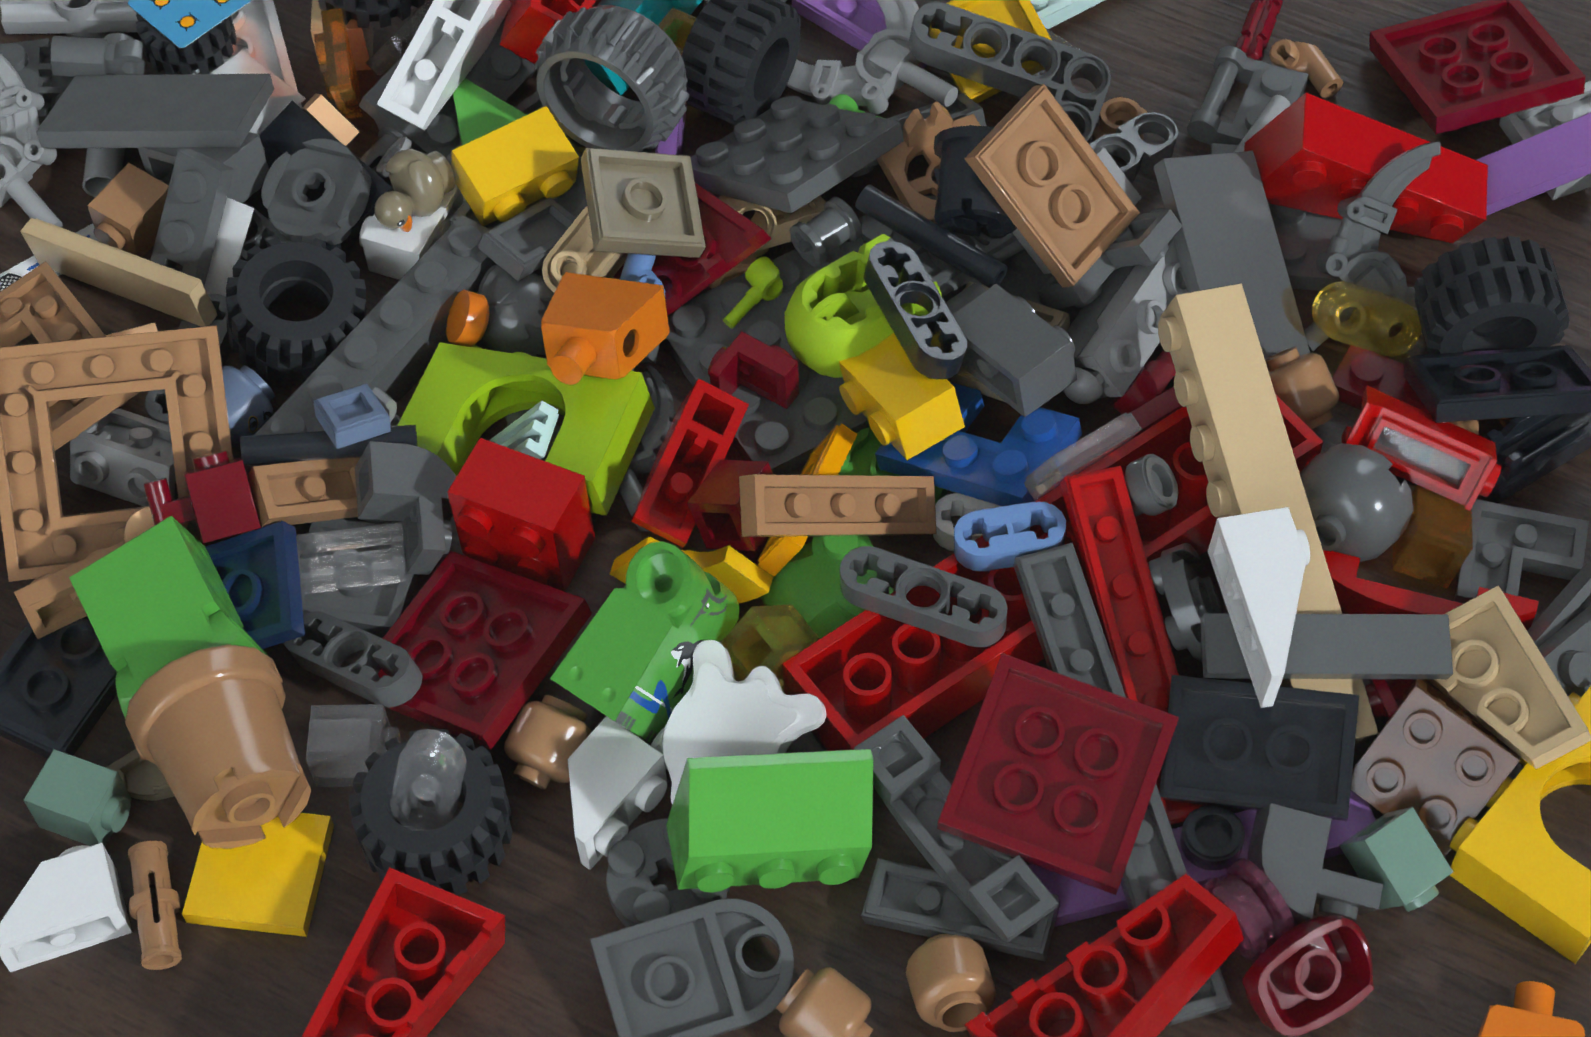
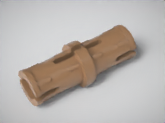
M155 840L139 842L128 849V860L131 863L134 892L128 904L130 915L133 919L137 920L142 967L150 970H162L171 968L182 960L175 914L180 909V900L177 891L171 888L167 845ZM150 887H154L156 892L158 923H155L153 918Z

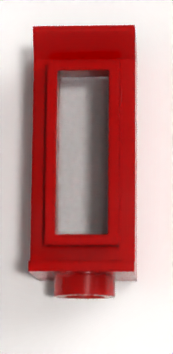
M1367 386L1362 394V409L1353 427L1346 426L1341 438V443L1362 445L1382 454L1393 464L1389 468L1391 473L1460 503L1469 511L1479 494L1484 497L1489 496L1502 468L1501 465L1496 463L1495 442L1450 422L1436 423L1430 413L1370 386Z

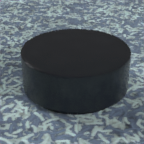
M1204 805L1194 809L1184 820L1180 845L1185 857L1195 866L1211 871L1222 870L1234 864L1239 858L1245 839V831L1241 820L1231 810L1219 805Z

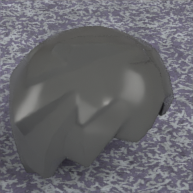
M498 264L491 266L484 275L478 290V294L485 295L490 312L488 325L481 341L494 351L507 353L524 352L534 357L537 355L546 356L541 321L554 295L553 292L545 284L543 277L538 274V271L517 281Z

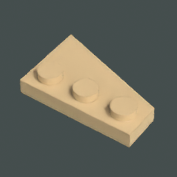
M1499 585L1445 613L1449 614L1453 675L1448 679H1427L1431 684L1535 769L1591 741V735L1587 726Z

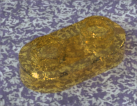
M1339 281L1327 285L1317 294L1312 306V317L1316 326L1328 337L1385 356H1399L1408 352L1417 343L1422 331L1417 311L1404 300L1349 282ZM1348 307H1353L1352 316L1347 321L1340 322L1341 312ZM1401 322L1402 328L1400 332L1394 337H1389L1390 328L1394 324Z

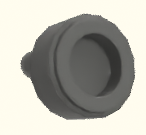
M1147 454L1127 465L1124 479L1135 517L1144 513L1149 516H1156L1172 509L1177 504L1178 484L1169 465L1162 458L1154 454Z

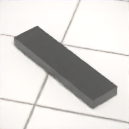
M1204 613L1200 619L1203 678L1251 679L1229 613ZM1296 614L1283 679H1448L1453 675L1449 614Z

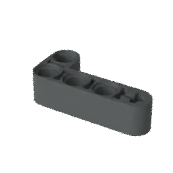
M934 1L926 3L914 15L909 37V47L917 60L929 66L1021 98L1033 86L1045 84L1089 143L1111 80L1109 67L1101 58L944 2ZM932 28L941 31L937 39L927 36ZM958 35L963 37L960 49L954 47ZM980 43L987 44L995 50L996 55L991 58H981L974 53L971 47ZM1026 61H1036L1044 67L1046 73L1039 76L1030 75L1022 68L1021 64ZM1076 78L1087 79L1094 85L1096 91L1081 93L1075 89L1071 81Z

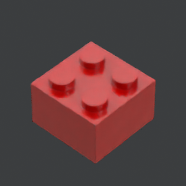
M483 438L478 440L447 491L463 554L562 591H566L595 540L584 475Z

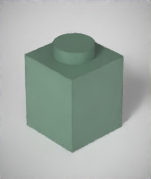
M53 749L23 801L39 828L89 846L103 843L105 847L113 832L120 831L125 825L130 813L132 798L117 771Z
M1413 807L1385 813L1339 845L1359 878L1384 884L1379 909L1403 906L1407 912L1413 911L1434 899L1439 894L1435 885L1453 873L1450 865Z

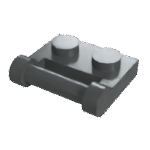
M1233 46L1223 47L1219 50L1213 65L1216 72L1200 110L1193 112L1187 126V132L1195 140L1206 144L1239 145L1273 96L1282 95L1292 104L1304 94L1308 74L1247 58L1241 49ZM1234 81L1248 84L1233 124L1221 121L1219 116Z

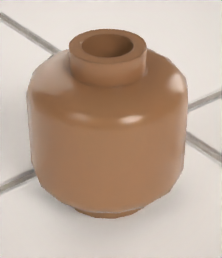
M1291 347L1265 359L1275 394L1306 425L1314 429L1333 418L1331 409L1338 403L1339 392L1321 355L1315 353L1300 355L1297 347Z
M544 695L542 702L529 701L525 703L504 743L506 755L517 764L513 775L546 790L550 780L558 783L570 782L568 758L592 732L589 726L585 724L588 715L579 708L550 695Z
M939 934L929 938L908 959L906 977L913 1001L920 1018L929 1025L950 1032L967 1030L964 1026L965 1023L983 1011L986 1014L993 1006L996 997L994 980L983 948L973 939L960 935Z
M831 967L821 968L815 974L806 968L776 1007L783 1014L779 1022V1029L785 1037H869L874 1030L864 1022L871 1011V999Z

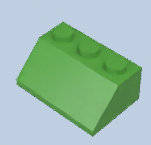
M871 749L687 758L666 824L678 890L698 888L703 892H719L730 886L760 885L764 888L775 889L794 882L820 881L827 885H837L851 879H858L872 848L873 756Z

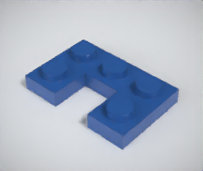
M950 382L955 387L965 425L964 428L909 460H906L891 443L886 446L881 445L875 453L880 470L900 476H934V486L999 506H1009L1036 501L1081 437L1082 430L1079 418L1039 407L1026 417L1021 415L1001 443L965 433L984 407L981 391Z

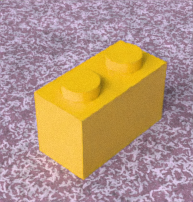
M547 106L452 150L451 167L455 176V184L482 226H486L496 220L505 222L523 212L527 205L543 197L554 199L563 195L576 182L579 162L578 154Z
M894 333L861 355L839 361L845 382L839 386V390L849 410L854 415L863 413L868 419L870 428L878 441L883 446L891 443L906 460L911 459L965 427L955 387L947 379H932L919 373L912 365Z

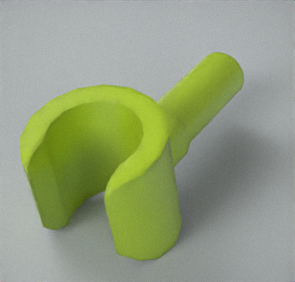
M760 257L748 267L745 278L752 287L723 319V322L729 328L733 329L755 304L757 305L762 299L766 301L774 300L782 293L783 281L779 277L780 271L768 257Z

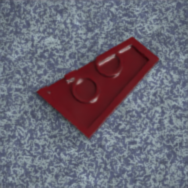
M696 183L695 187L706 246L700 258L656 255L652 267L653 273L661 280L665 289L667 317L772 239L761 227ZM624 264L612 277L613 279H620Z

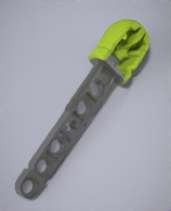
M1146 112L1117 127L1116 133L1105 134L1089 145L1092 149L1104 147L1110 155L1122 158L1127 165L1120 169L1130 183H1132L1139 171L1146 175L1154 170L1153 166L1164 158L1172 157L1178 136V128L1174 121L1166 115ZM1155 133L1163 137L1166 142L1160 145H1152L1143 141L1139 135ZM949 231L1001 263L1024 250V247L1013 233H1009L1006 237L1000 239H992L986 237L981 232L980 236H969ZM881 234L863 244L858 252L852 251L808 276L796 287L784 313L788 344L802 363L820 375L833 378L843 377L839 361L861 355L894 333L864 280V272L871 249L878 243L894 241L885 234ZM914 243L909 246L919 257L942 298L973 280L972 277ZM905 303L901 305L906 312L912 315L924 316L929 314L924 307L918 304Z

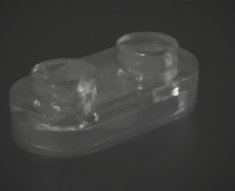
M433 729L417 731L411 736L399 755L390 807L394 817L405 828L416 831L434 830L449 823L456 812L467 761L462 747L449 734Z

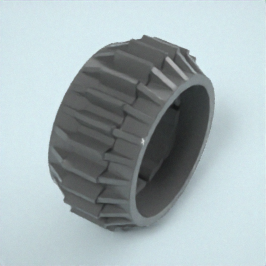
M599 5L589 9L582 7L575 13L569 11L562 20H557L536 51L538 60L534 67L537 69V91L543 107H548L565 134L587 148L642 152L643 149L649 147L654 149L661 140L664 142L667 140L687 110L685 103L689 98L686 90L688 80L686 78L685 64L679 50L659 26L645 16L630 9L614 5ZM584 59L601 64L619 75L633 89L640 102L625 98L606 87L593 75Z

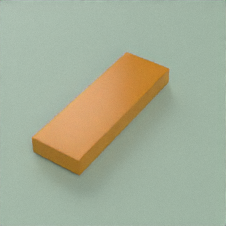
M842 423L839 426L836 425L810 454L800 475H838L858 434ZM808 536L769 537L757 560L759 561L758 566L775 577L803 548Z

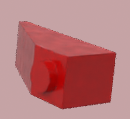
M698 378L679 406L663 440L631 522L682 548L686 545L696 523L687 502L719 460L725 459L749 406L748 403Z

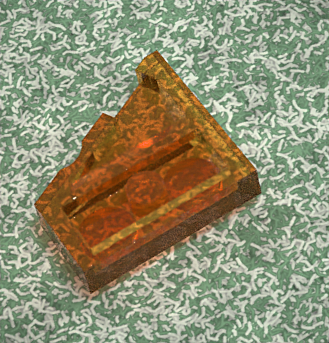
M342 8L321 11L323 33L314 34V41L319 65L327 64V69H323V76L328 100L334 99L339 112L346 119L362 117L363 110L359 107L361 102L359 78Z

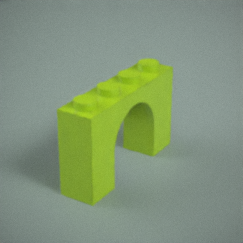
M439 342L397 426L416 425L418 447L437 455L457 476L480 436L492 424L509 414L531 409L540 401H544L558 409V413L564 416L562 426L545 461L584 475L591 513L607 516L655 406L644 377L640 372L631 370L625 377L616 380L584 375L578 383L568 385L555 378L550 367L547 365L546 358L534 357L524 352L507 353L482 349L476 345L461 346Z

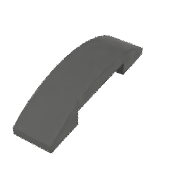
M904 715L854 747V750L871 749L873 756V786L916 848L957 897L1006 943L1058 907L1056 899L1019 855L1012 859L1009 855L937 829L939 817L952 785L940 772V758Z

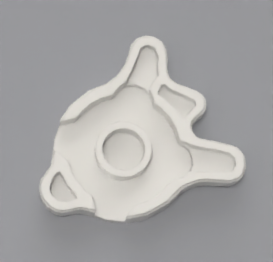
M705 640L699 643L693 652L694 676L692 685L686 695L674 707L665 726L662 741L664 760L672 781V805L687 758L785 753L791 743L798 737L819 728L824 723L827 713L822 701L811 694H784L776 675L765 666L754 668L745 680L736 681L727 649L716 640Z

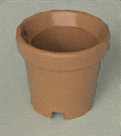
M222 645L200 649L169 662L143 682L129 701L125 724L141 760H148L158 766L187 817L194 835L198 831L202 843L210 848L231 849L254 844L265 839L266 837L260 825L279 816L283 828L286 827L307 806L311 793L310 785L300 765L282 711L286 697L282 686L283 680L273 659L254 647Z

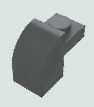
M370 441L355 466L358 519L403 522L407 574L430 575L442 555H446L451 546L452 529L450 520L453 517L447 491L455 480L456 475L441 458L424 448L410 444Z
M1270 803L1256 811L1247 855L1251 883L1258 897L1267 908L1279 917L1295 924L1312 918L1315 903L1320 904L1318 913L1321 915H1340L1354 922L1357 919V914L1364 915L1379 909L1384 884L1322 868L1332 819Z

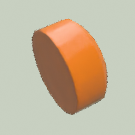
M463 289L455 297L450 308L446 327L447 339L450 343L461 346H474L481 340L486 331L490 314L485 295Z

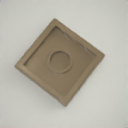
M585 148L581 157V166L594 251L700 258L706 246L690 156Z

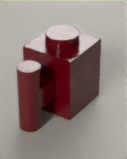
M227 450L192 459L195 469L183 472L189 496L172 500L166 478L143 484L154 525L170 516L174 517L180 524L196 520L203 543L261 528L243 460L240 457L229 460Z
M719 460L687 504L706 548L720 549L731 546L758 565L759 561L757 560L769 537H742L739 476L753 474L773 475L768 461Z

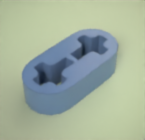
M1029 502L975 510L962 516L954 527V555L961 565L973 571H990L1014 567V560L1017 557L1065 545L1066 519L1062 511L1046 502ZM1041 525L1043 532L1048 533V538L1037 539L1035 532L1030 531V526ZM983 534L984 540L989 542V547L978 548L976 541L972 540V535Z

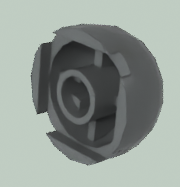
M1340 443L1330 446L1325 453L1316 455L1300 472L1323 550L1361 558L1360 562H1364L1381 555L1400 538L1408 527L1413 513L1411 489L1406 480L1401 485L1399 484L1396 477L1389 471L1393 464L1382 454L1362 445Z

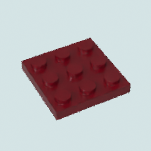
M1485 0L1370 31L1369 49L1435 134L1458 130L1461 127L1505 117L1515 112L1544 104L1556 103L1562 99L1584 94L1586 76L1520 0Z
M451 551L382 638L404 648L422 673V684L410 700L399 706L386 708L435 728L446 729L455 736H459L462 733L472 738L473 743L491 750L591 616L592 612L586 600ZM381 669L380 672L378 673V676L380 677V679H381L384 675H387V674H385V673L383 672L382 669Z
M1002 653L939 817L937 829L1012 857L1019 855L1025 862L1116 895L1179 717Z

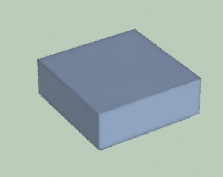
M368 384L313 401L315 416L337 449L391 432L390 416Z

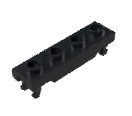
M1591 412L1515 417L1501 431L1493 429L1488 432L1484 438L1495 442L1496 463L1502 466L1499 478L1489 495L1497 503H1500L1591 448ZM1461 461V465L1467 469L1469 464Z

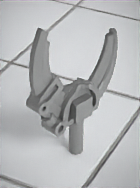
M876 0L883 11L886 29L873 34L871 40L864 48L857 52L856 65L843 67L841 61L817 60L814 66L796 59L794 69L786 85L797 92L812 96L816 104L820 105L828 104L836 95L845 94L851 97L857 106H867L868 111L873 114L883 113L888 107L887 99L896 89L899 90L904 83L947 107L951 106L958 96V89L917 66L921 61L917 60L911 53L909 37L914 15L919 9L915 0Z
M0 53V208L10 198H13L30 219L37 218L62 228L63 223L28 184L33 178V174L41 165L52 164L57 156L55 148L41 147L36 133L40 127L37 111L43 108L44 98L25 87L17 71Z

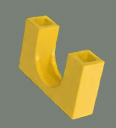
M1590 686L1582 697L1572 692L1568 698L1591 735ZM1591 741L1538 769L1533 768L1524 759L1520 758L1519 763L1524 768L1513 780L1507 776L1487 802L1486 806L1490 809L1479 822L1469 817L1460 827L1449 845L1451 849L1456 851L1451 865L1453 873L1450 876L1574 964H1576L1591 944V871L1567 855L1551 839L1541 818L1540 801L1549 793L1562 787L1591 785Z

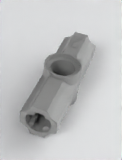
M0 0L1 23L6 34L66 33L67 37L103 39L108 33L137 32L135 22H138L136 16L137 12L128 5L129 0Z

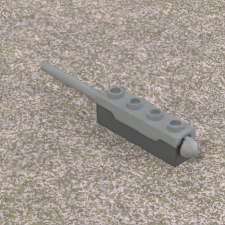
M1282 95L1273 96L1234 152H1244L1245 142L1291 105L1289 100ZM1165 208L1152 209L1151 212L1165 210ZM1173 238L1168 243V252L1156 263L1146 267L1140 264L1120 267L1113 271L1102 283L1101 294L1093 302L1084 306L1071 323L1067 333L1075 345V353L1073 355L1077 380L1063 390L1071 401L1078 404H1090L1099 398H1106L1107 396L1109 398L1122 397L1159 344L1158 323L1161 314L1176 295L1188 293Z

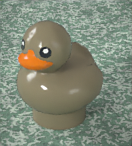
M414 149L401 150L393 155L388 161L385 170L389 172L394 191L385 192L377 199L374 207L375 216L387 228H400L404 232H409L412 229V215L426 217L436 212L440 208L444 194L452 191L455 187L454 172L445 156L437 151L424 154Z

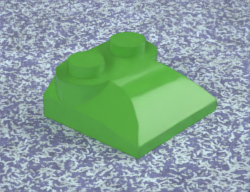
M813 536L812 542L805 544L783 569L773 577L769 593L761 596V599L790 658L866 610L851 604L843 596L840 588V564L844 556L851 550L862 546L873 547L868 536ZM868 570L864 576H857V582L867 584L870 578H877V572ZM889 587V594L894 592V588Z

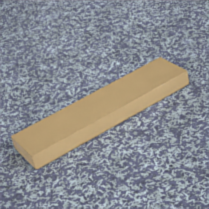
M31 218L20 231L38 263L41 265L46 261L58 273L201 327L209 326L217 316L216 309L204 285L196 277L37 218Z

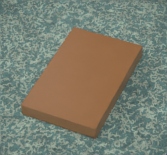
M1045 84L1033 86L965 158V161L1062 288L1074 286L1140 213Z

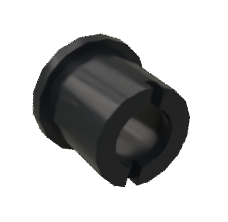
M958 126L942 130L935 136L934 153L941 161L940 169H934L938 184L934 218L935 223L944 229L969 236H980L981 226H987V232L990 236L1006 235L1017 229L965 161L966 156L994 127Z

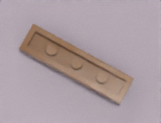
M770 474L739 476L742 537L919 536L937 534L934 476Z

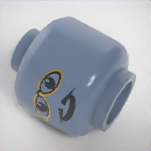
M243 365L240 369L232 366H223L232 447L240 448L241 436H254L274 414L270 401L275 398V394L267 383L248 366Z

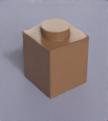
M128 163L87 205L95 228L93 232L97 240L143 257L155 244L169 185Z

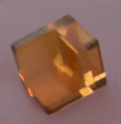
M1417 485L1411 494L1413 513L1408 527L1400 538L1393 543V570L1447 589L1473 549L1472 508L1469 511L1465 509L1464 505Z

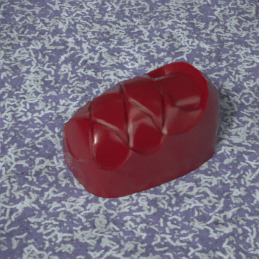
M1322 915L1296 925L1284 933L1272 946L1262 952L1245 973L1242 983L1245 988L1246 997L1251 1007L1259 1016L1261 1023L1282 1035L1300 1036L1328 1024L1352 1010L1375 989L1373 985L1371 950L1366 936L1359 925L1340 915Z

